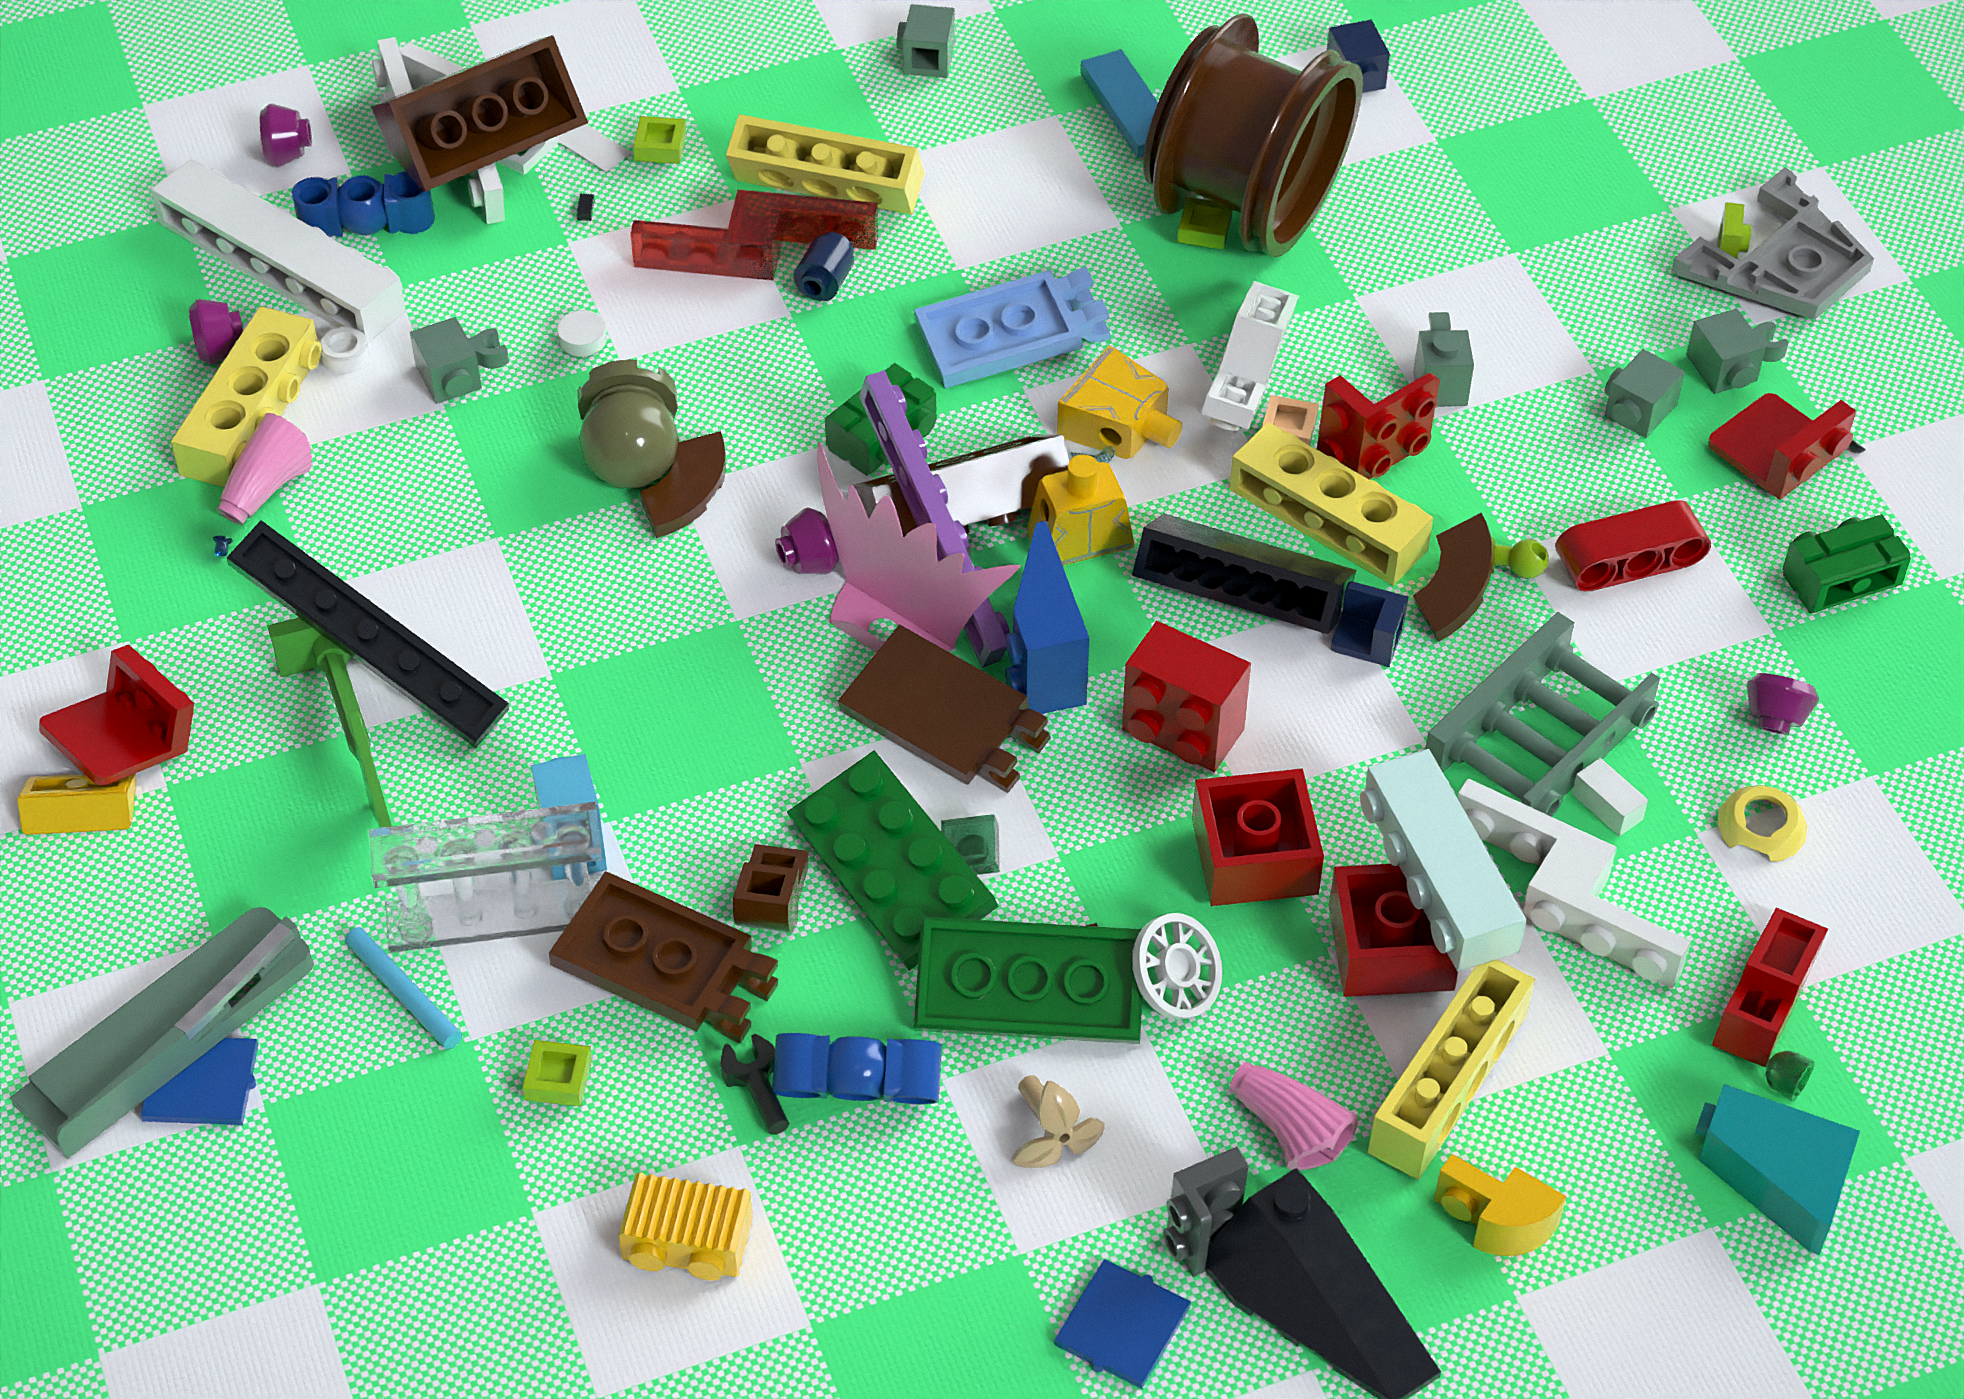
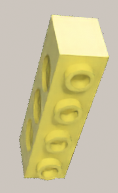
M741 114L738 115L726 152V158L736 181L913 215L925 175L916 147Z
M263 306L258 308L171 440L180 476L225 487L238 457L265 414L273 413L281 416L287 405L296 400L300 385L308 372L317 367L321 358L322 346L317 340L313 319Z
M1267 422L1232 456L1229 490L1392 586L1428 551L1433 516L1424 512L1419 506L1403 500L1384 489L1377 482L1363 477L1341 464L1337 459L1323 454L1301 441L1294 434L1285 432L1270 422Z
M1498 959L1474 967L1374 1115L1368 1148L1369 1154L1417 1180L1421 1178L1527 1017L1535 978Z

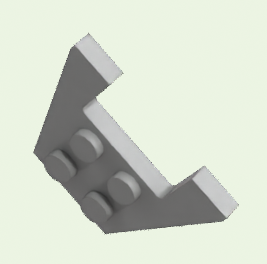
M1784 167L1760 187L1757 202L1789 220L1786 224L1742 260L1736 259L1704 238L1699 237L1674 258L1671 272L1678 276L1815 320L1871 272L1874 257L1838 220L1831 222L1818 208V198L1815 195L1810 197L1804 194L1796 185L1797 176L1791 170Z

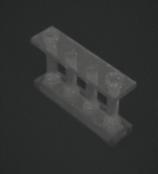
M596 802L369 829L371 873L374 888L395 886L398 900L385 901L389 953L564 931L602 877V875L588 876L587 862L603 860ZM564 865L566 879L533 883L531 869ZM508 872L510 886L477 890L474 876ZM452 879L454 893L421 897L418 883Z

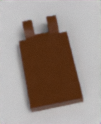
M900 624L838 700L841 712L961 782L969 785L976 774H979L1006 793H1009L1020 779V773L1013 769L1017 763V757L1003 749H999L1006 738L1010 735L1038 754L1051 739L1050 733L1044 730L1048 723L1047 717L1035 710L1028 709L1029 703L1026 695Z
M607 871L604 872L549 951L550 965L696 1032L706 1019L722 1035L740 1044L751 1028V1020L745 1018L751 1009V1002L731 995L735 987L740 982L751 994L768 1002L778 986V978L772 976L778 967V960L764 954L751 952V935Z

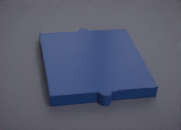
M224 1038L144 1100L141 1112L142 1121L243 1125L249 1092L257 1085L253 1075L259 1046L257 1039Z
M1103 1259L1056 1336L1054 1345L1092 1364V1369L1096 1373L1104 1370L1143 1389L1189 1311L1191 1301L1153 1283L1151 1275L1141 1277Z

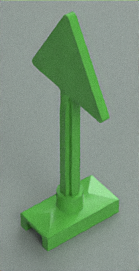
M299 617L267 625L280 677L316 668L325 672L349 750L360 764L370 809L382 833L393 831L371 755L369 735L346 668L348 660L354 658Z

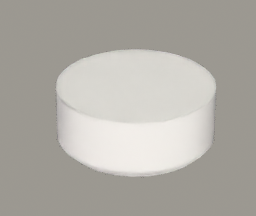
M587 310L574 311L565 315L558 323L559 345L563 351L570 355L585 357L596 354L603 349L607 342L605 321L595 312Z
M353 327L332 329L325 333L319 341L322 346V364L326 369L335 373L357 371L367 363L370 356L365 334Z

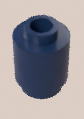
M834 232L825 233L812 241L793 275L797 288L805 296L817 301H828L836 296L854 265V249L850 241L843 235Z

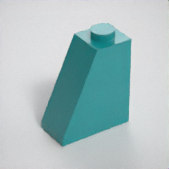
M1724 1084L1717 1105L1705 1102L1694 1134L1705 1138L1699 1161L1806 1250L1820 1255L1835 1215L1860 1130Z

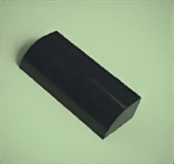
M1163 513L1143 528L1132 576L1329 634L1337 625L1342 615L1345 590L1348 582H1354L1357 570Z

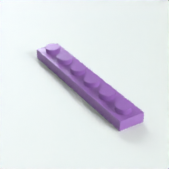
M885 370L866 376L859 398L917 526L919 527L926 523H934L936 525L937 560L940 562L949 555L963 553L965 557L961 571L962 574L982 570L980 566L974 567L967 552L969 542L963 525L959 520L953 521L946 506L948 495L942 479L937 474L932 475L925 460L927 458V448L921 433L917 429L912 430L905 416L907 405L900 387L896 384L891 385ZM987 597L964 626L966 635L981 668L1001 661L1007 650L1005 637L1006 634L1010 633L1005 617L1001 612H994Z

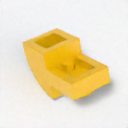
M1451 1154L1440 1169L1434 1201L1441 1204L1454 1218L1470 1221L1477 1225L1473 1243L1474 1248L1493 1255L1517 1256L1538 1249L1551 1238L1560 1224L1567 1196L1517 1167L1513 1168L1504 1183Z

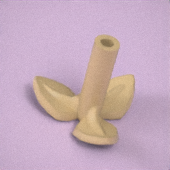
M1034 1075L1027 1076L1020 1081L1018 1089L1039 1120L1041 1127L1045 1129L1044 1137L1030 1140L1020 1147L1012 1156L1014 1165L1024 1168L1050 1166L1059 1161L1063 1146L1068 1145L1070 1150L1075 1155L1089 1150L1102 1136L1105 1124L1099 1119L1088 1118L1075 1125L1080 1109L1073 1096L1063 1087L1048 1080L1043 1086L1038 1077Z

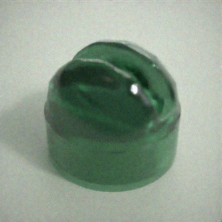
M1793 1051L1777 1052L1769 1059L1766 1067V1079L1769 1087L1777 1094L1794 1102L1805 1088L1812 1074L1815 1062Z

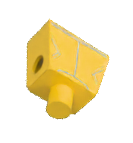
M1108 346L1058 401L1057 435H1063L1066 440L1123 459L1133 458L1148 439L1166 448L1173 447L1181 434L1183 424L1181 421L1167 415L1169 392L1167 384L1112 346Z
M1077 455L1068 462L1067 471L1047 475L1039 480L1027 527V536L1030 543L1036 523L1046 521L1062 565L1134 548V538L1126 499L1110 464L1106 462L1098 463L1094 457L1089 455Z

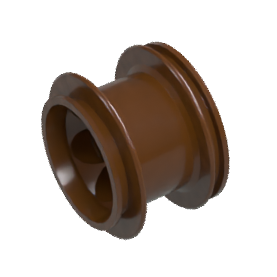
M1241 13L1228 19L1221 26L1211 25L1205 28L1194 38L1177 62L1163 89L1150 124L1144 150L1143 170L1146 181L1153 186L1154 201L1161 213L1171 215L1179 212L1184 208L1187 197L1195 198L1197 195L1241 213L1240 237L1247 251L1257 252L1263 250L1267 255L1280 257L1297 243L1313 222L1333 186L1356 126L1362 99L1363 76L1361 68L1357 64L1350 61L1343 62L1340 53L1335 50H1327L1320 53L1302 71L1258 53L1259 32L1255 19L1249 14Z

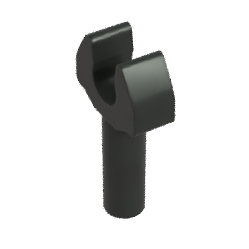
M752 1034V1050L756 1060L748 1064L739 1062L731 1045L725 1044L721 1055V1073L727 1087H748L769 1134L776 1135L785 1131L789 1127V1121L777 1096L772 1093V1085L768 1079L769 1075L774 1071L775 1048L773 1044L757 1034Z

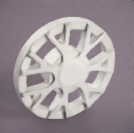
M1171 913L1152 919L1138 934L1133 948L1132 969L1140 993L1147 1003L1160 1014L1172 1019H1187L1198 1016L1208 1010L1216 1000L1222 982L1220 953L1208 930L1200 922L1188 915ZM1167 923L1173 924L1174 944L1171 945L1168 944L1164 924ZM1191 934L1201 944L1196 951L1186 944ZM1150 940L1159 950L1156 957L1147 951ZM1204 952H1205V955H1206V958H1207V959H1204V958L1202 957V955H1203ZM1200 965L1208 966V981L1198 979L1201 970ZM1148 967H1154L1158 977V981L1153 985L1148 975ZM1166 987L1172 989L1171 1005L1163 1000ZM1190 987L1199 1001L1193 1007H1191L1185 995L1184 988Z

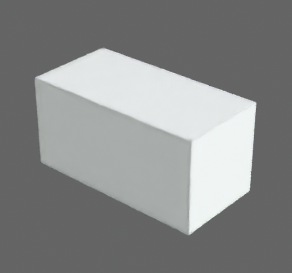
M1599 758L1576 774L1572 795L1619 837L1643 821L1648 799L1603 759Z

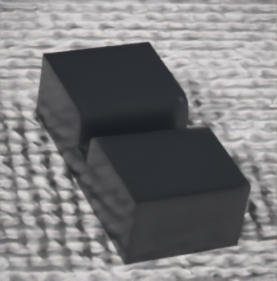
M580 194L577 220H592L595 202L594 194Z

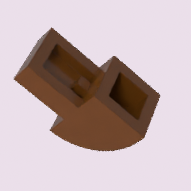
M759 844L754 845L749 863L744 862L733 896V918L736 926L790 933L794 931L798 921V902L809 866V851Z

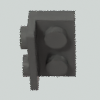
M1238 1146L1173 1174L1171 1198L1167 1200L1168 1223L1167 1228L1163 1230V1236L1173 1259L1176 1262L1183 1260L1193 1277L1205 1272L1209 1241L1216 1237L1243 1205L1249 1165Z

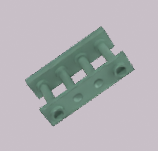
M1557 612L1428 732L1425 750L1429 749L1442 772L1448 769L1454 762L1458 764L1466 762L1522 800L1521 803L1553 817L1559 809L1563 797L1574 787L1577 773L1599 758L1603 759L1636 726L1642 729L1652 720L1659 706V703L1655 701L1660 678L1651 672L1633 691H1630L1573 653V646L1570 645L1575 622ZM1562 670L1616 707L1600 722L1542 684L1541 681L1551 671L1557 673ZM1530 700L1584 736V738L1573 749L1566 752L1511 715L1509 710L1519 701L1525 703ZM1487 731L1490 733L1498 731L1552 767V769L1535 784L1476 744L1477 740Z

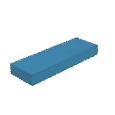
M1122 49L1082 60L1080 66L1081 75L1136 157L1144 156L1148 131L1158 101Z

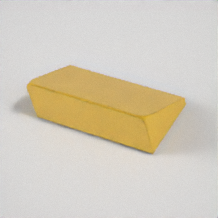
M136 773L108 785H97L85 774L34 776L27 778L17 798L22 832L27 835L126 830L130 828L133 820L137 781Z

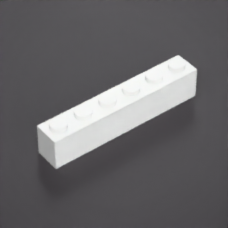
M190 158L151 189L159 224L337 328L353 327L362 331L368 343L406 312L402 282L393 270L388 267H381L365 258L353 247L342 245L328 237L320 228L307 225L293 217L286 209L272 205L258 197L251 189L243 188L225 178L214 168H207Z

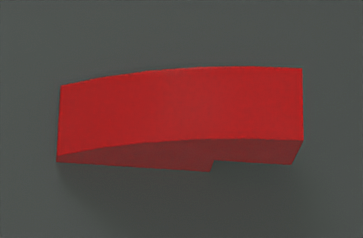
M1777 907L1775 908L1723 1012L1712 1046L1766 1068L1805 985L1829 928Z

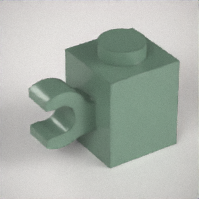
M1736 308L1695 320L1686 355L1712 392L1717 394L1733 388H1743L1750 383L1757 382L1762 361L1776 362L1783 359L1789 342L1786 339L1771 342L1770 340H1773L1776 329L1774 322H1764L1752 329Z
M1429 312L1430 330L1419 331L1413 370L1414 380L1427 373H1433L1439 378L1440 384L1436 407L1468 406L1474 370L1468 330H1451L1449 312Z
M453 317L410 331L415 366L435 404L482 389L478 365L495 369L509 363L507 347L505 345L500 346L496 328L483 330L477 335L467 338L457 318Z

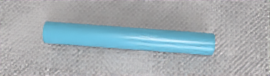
M356 927L346 935L345 943L445 1049H451L460 1042L462 1033L363 928Z

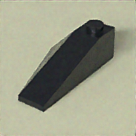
M1297 1168L1250 1196L1210 1242L1205 1272L1235 1307L1249 1316L1256 1313L1282 1330L1281 1336L1298 1347L1302 1343L1329 1360L1334 1371L1378 1399H1408L1440 1378L1441 1370L1334 1210Z

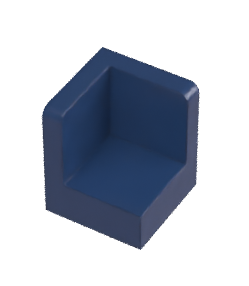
M1353 581L1348 582L1344 595L1342 615L1332 638L1331 650L1335 653L1390 667L1404 629L1408 596Z

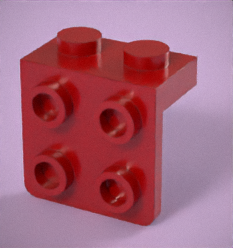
M1427 373L1375 404L1341 375L1325 383L1316 450L1337 459L1341 464L1367 479L1381 477L1391 466L1409 455L1416 456L1420 454L1430 443L1434 413L1437 406L1439 378L1433 373Z
M1766 393L1712 432L1709 437L1708 447L1777 499L1781 500L1832 460L1844 453L1853 439V433L1850 431L1856 410L1840 400L1816 419L1811 420L1778 395Z
M128 644L111 651L106 692L42 716L39 720L38 730L92 782L97 785H108L188 751L194 714V702L190 700L185 692L179 690L161 674L151 662L147 661Z

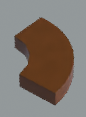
M721 431L679 442L670 472L658 484L640 491L642 506L656 538L680 530L701 516L707 510L706 504L712 499L716 491L722 488L726 474V452Z
M1482 513L1436 535L1441 550L1439 568L1429 584L1413 595L1417 608L1438 642L1450 636L1473 616L1484 600L1483 594L1489 584L1491 574L1494 573V545L1487 522Z

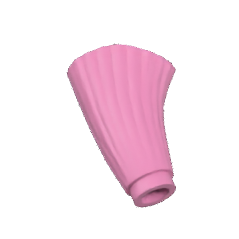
M266 413L232 468L220 497L221 503L216 510L228 520L238 525H244L247 518H251L284 483L310 472L312 455L306 434L287 419L273 413Z
M1245 1062L1238 1068L1231 1080L1230 1091L1237 1095L1238 1099L1277 1138L1287 1169L1309 1170L1337 1160L1355 1134L1358 1125V1116L1284 1074L1260 1065L1254 1066L1249 1062Z

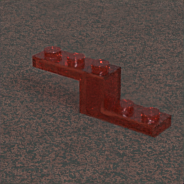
M737 190L728 229L634 220L630 232L633 266L636 268L774 281L783 241L811 244L815 238L828 232H834L846 237L853 248L876 250L879 238L878 203Z

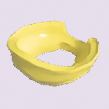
M1765 785L1740 788L1732 793L1718 810L1717 824L1722 839L1730 848L1736 845H1744L1769 855L1770 861L1778 862L1797 854L1806 842L1808 825L1801 807L1790 794L1777 788ZM1761 799L1781 806L1787 817L1786 823L1770 837L1757 835L1749 831L1745 827L1746 818L1744 815V809L1748 803Z

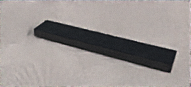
M262 520L227 556V563L230 567L474 748L479 746L508 712L509 703Z

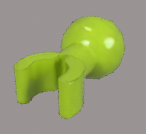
M1492 537L1495 565L1508 566L1517 576L1524 579L1538 577L1543 574L1548 566L1549 555L1541 542L1526 539L1517 542L1514 546L1496 544Z

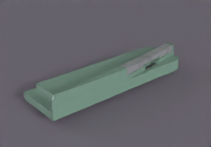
M257 907L247 911L28 1076L30 1082L9 1098L13 1105L66 1159L70 1158L305 977L314 965L307 943L301 938L296 924L287 916L281 920L271 910L264 907ZM253 977H258L259 982L231 1008L228 1000Z

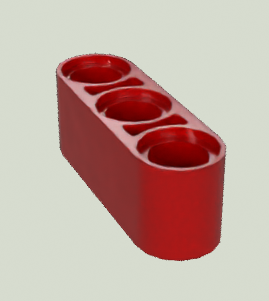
M1682 500L1669 501L1572 526L1564 531L1555 543V550L1575 586L1580 591L1585 592L1692 566L1701 561L1711 549V540L1690 505Z

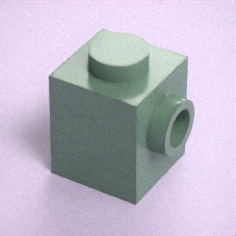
M910 4L907 22H899L897 30V49H903V74L948 78L955 45V8Z
M1642 349L1624 369L1617 368L1608 379L1605 386V394L1609 396L1604 416L1617 422L1622 427L1628 428L1647 438L1677 406L1685 370Z

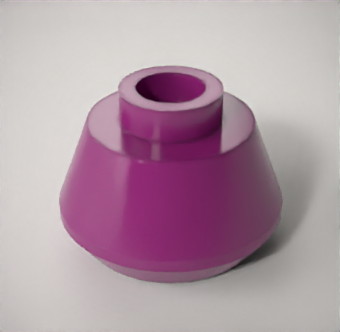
M273 103L268 104L260 111V137L265 160L275 167H281L304 156V147L312 146L309 119H301L298 110Z
M196 299L188 308L196 350L201 361L213 365L227 357L243 333L239 310L229 312L227 303Z
M809 507L804 508L781 527V537L775 540V547L778 557L785 568L791 566L797 574L827 575L832 572L838 563L839 555L829 522L822 512Z
M1757 673L1747 682L1750 715L1759 719L1758 728L1769 732L1789 735L1791 727H1802L1819 702V696L1814 686L1793 678L1769 673Z

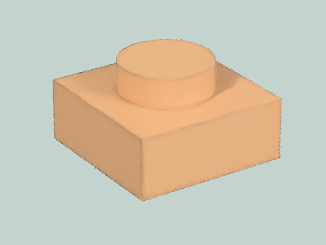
M1270 395L1262 427L1267 422H1270L1283 431L1294 434L1304 443L1311 445L1318 417L1319 404Z

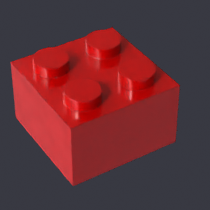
M1156 621L1125 663L1122 730L1130 733L1141 742L1152 743L1177 755L1189 764H1197L1215 772L1245 729L1251 662Z
M1303 768L1195 780L1192 822L1210 906L1319 895L1324 853Z
M1374 864L1334 867L1329 911L1343 997L1455 991L1458 972L1447 952L1441 953L1437 949L1431 933V923L1423 908L1417 909L1413 905L1407 890V879L1400 866Z

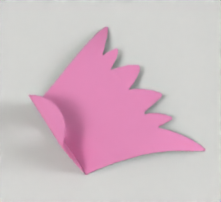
M818 442L817 462L823 502L846 577V583L833 605L830 623L876 653L885 642L879 641L869 633L868 626L871 622L880 618L890 619L897 626L900 624L946 651L954 649L962 629L974 611L1021 566H997L962 574L961 571L965 557L963 553L949 555L939 562L937 560V534L934 523L923 524L903 537L897 511L889 495L881 498L870 518H868L853 485H849L847 502L845 501L833 477L820 442Z

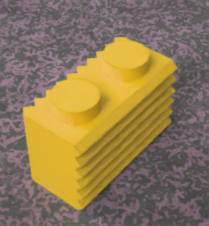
M642 1172L636 1173L618 1235L622 1259L629 1260L632 1265L645 1271H659L664 1266L687 1269L691 1275L708 1281L718 1280L722 1275L738 1277L753 1220L751 1192L745 1188L738 1190L733 1186L726 1188L722 1184L719 1186H714L711 1183L704 1185L699 1181L692 1183L687 1179L680 1181L676 1177L668 1179L664 1175L657 1177L653 1174L646 1176Z

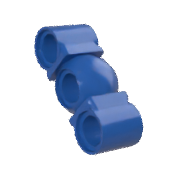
M406 171L395 175L384 174V184L370 176L359 175L348 179L339 187L337 177H332L329 180L322 177H310L299 181L292 189L296 218L311 227L320 228L328 237H343V227L352 233L368 236L381 231L387 224L390 234L398 231L406 234H417L429 229L435 220L431 191L422 192Z
M806 1033L777 1034L772 1093L792 1098L827 1099L829 1092L834 1098L853 1101H873L879 1099L884 1094V1102L922 1105L935 1104L939 1102L942 1044L919 1039H887L886 1047L881 1040L868 1037H839L831 1043L829 1035L820 1036Z

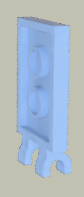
M1087 267L1070 272L1067 276L1058 279L1054 278L1051 270H1047L914 309L917 327L945 389L1082 349V338L1094 343L1110 339V331L1105 323V320L1109 319V312L1102 299L1094 301L1089 290L1090 287H1093V279Z

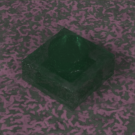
M994 814L941 820V832L976 875L1000 872L999 824Z

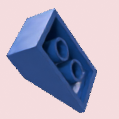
M1046 521L1036 523L1013 610V633L1006 634L1005 637L1008 657L1012 664V667L1005 668L1006 684L1028 697V709L1044 714L1087 705L1090 639Z

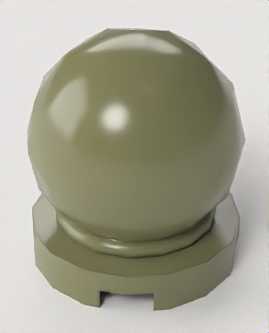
M632 359L610 361L593 368L589 372L590 380L582 388H578V409L583 421L579 434V443L585 465L599 479L615 488H643L662 477L675 460L679 444L674 421L678 409L675 381L660 367L658 373L648 369L637 368V360Z

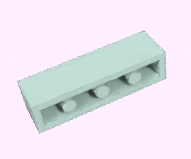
M1426 749L1369 766L1365 791L1360 793V804L1363 814L1369 823H1376L1383 836L1385 853L1393 866H1400L1407 879V890L1413 905L1417 909L1423 908L1431 923V933L1437 949L1441 953L1447 952L1457 972L1519 953L1527 919L1431 751Z

